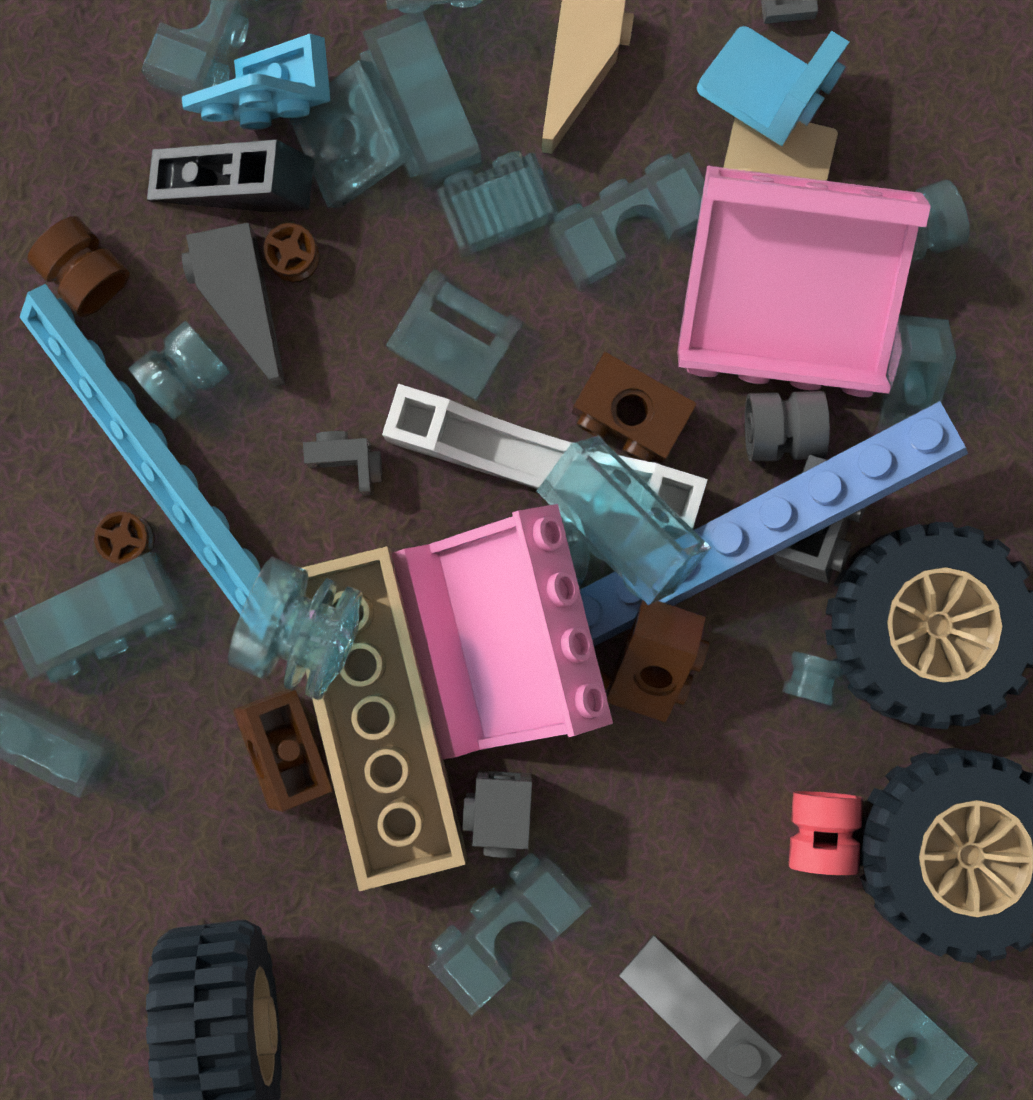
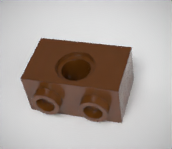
M604 351L576 400L571 413L579 417L576 425L588 434L604 440L608 433L624 442L625 445L622 451L629 457L651 462L654 459L662 464L697 403ZM624 401L637 402L644 410V421L636 426H628L622 423L616 413L617 406Z
M644 596L616 662L612 676L613 679L607 694L608 703L666 722L674 704L684 705L693 682V675L689 674L690 670L700 672L709 648V641L701 639L706 617Z
M296 690L280 691L233 709L268 809L284 812L332 792Z

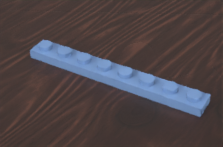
M941 402L933 404L581 589L580 594L593 645L596 646L631 628L644 596L674 606L967 455V449Z

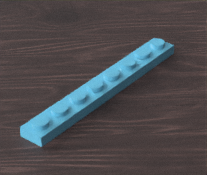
M46 284L27 292L20 319L266 649L277 642L294 626L287 599L279 591L271 588L262 576L260 565L255 556L248 549L242 548L230 533L229 524L224 514L218 508L210 506L198 490V483L192 471L187 466L180 465L169 451L166 438L160 428L154 423H149L136 406V399L131 389L124 382H118L106 366L104 355L99 346L94 341L87 340L75 324L73 313L67 303L60 298L57 299Z

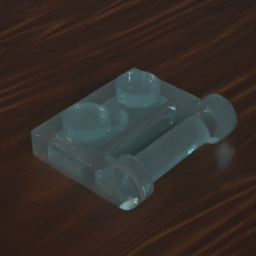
M434 269L427 277L386 344L388 350L477 402L506 352L522 329L524 321L512 314L505 317L448 283L449 277ZM438 300L495 334L496 336L491 345L484 344L429 311L433 303Z

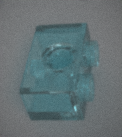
M887 979L844 1025L855 1038L849 1047L871 1068L874 1069L879 1062L895 1075L888 1083L905 1100H946L978 1065L970 1055ZM906 1037H916L917 1046L914 1053L904 1059L896 1058L895 1049L897 1044Z

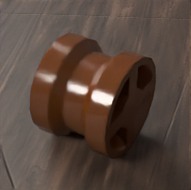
M294 223L280 224L273 228L265 238L263 246L264 257L275 275L283 281L301 282L311 277L317 270L320 261L319 248L310 232L303 226ZM297 258L302 260V261L298 260V261H296V262H292V263L290 264V266H288L289 262L292 261V260H295V259H297Z
M117 511L108 514L100 520L95 529L94 543L99 554L109 562L133 566L142 563L150 556L154 548L155 536L152 527L145 519L129 512Z

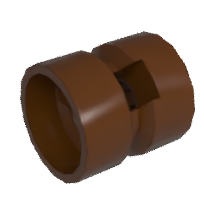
M70 216L51 226L37 239L28 253L27 261L46 282L54 281L56 285L59 284L58 295L79 317H87L99 311L124 288L129 279L130 272L108 248L99 249L100 240L78 216Z

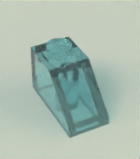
M899 314L886 373L891 387L889 394L881 393L877 434L939 401L942 403L956 359L949 320Z

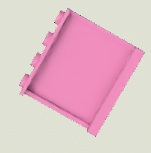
M707 166L678 342L679 367L687 368L689 373L701 377H715L718 375V372L738 374L741 380L755 384H765L770 379L790 381L792 386L803 390H819L824 385L840 387L843 392L857 397H870L873 395V392L889 394L891 386L886 377L918 228L919 226H927L931 208L930 203L922 193Z
M558 504L513 512L512 517L431 544L405 548L391 553L442 760L455 758L482 749L568 734V737L576 736L613 724Z

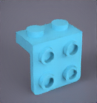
M742 26L736 30L702 75L697 85V91L707 100L780 146H783L798 122L808 126L825 99L818 94L820 90L829 95L846 68L845 65L838 61L849 41L831 31L809 64L751 28Z
M307 34L234 60L235 79L182 97L183 110L200 113L202 120L208 122L239 121L240 127L248 130L268 128L272 125L271 120L278 117L298 118L310 114V107L330 102L325 38Z

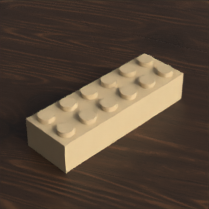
M387 546L282 572L359 891L466 865L467 852L444 759L442 760L397 579L391 554L393 552Z

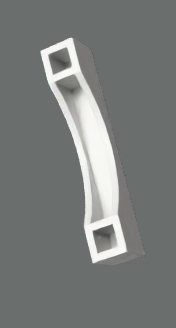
M401 384L397 386L382 433L387 443L684 535L693 529L708 480L657 463L624 457L554 438L500 420L450 399Z

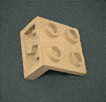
M735 117L723 168L827 181L838 132L834 128L809 123L806 126L798 122L783 146H780Z

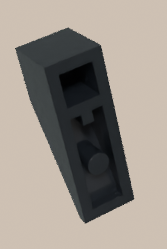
M277 139L152 149L147 200L151 202L260 212L309 210L314 158Z

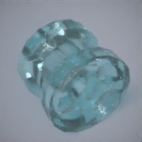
M793 651L790 660L794 667L791 678L784 682L782 692L833 706L836 695L832 688L835 679L842 676L840 664Z

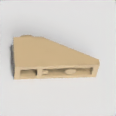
M562 0L542 137L543 153H553L617 61L619 45L629 46L634 14L624 12L626 0Z

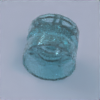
M271 557L260 571L246 599L231 641L228 666L265 679L273 671L281 658L287 661L284 687L295 690L306 670L309 669L310 673L305 695L321 700L330 683L342 671L352 649L359 628V609L363 592L347 586L336 607H332L337 587L336 581L326 578L313 598L306 597L308 570Z

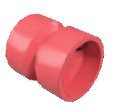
M793 792L791 821L799 827V833L790 837L789 867L794 870L816 874H859L861 843L853 838V832L862 827L863 797L842 793ZM814 831L838 833L837 843L814 842Z

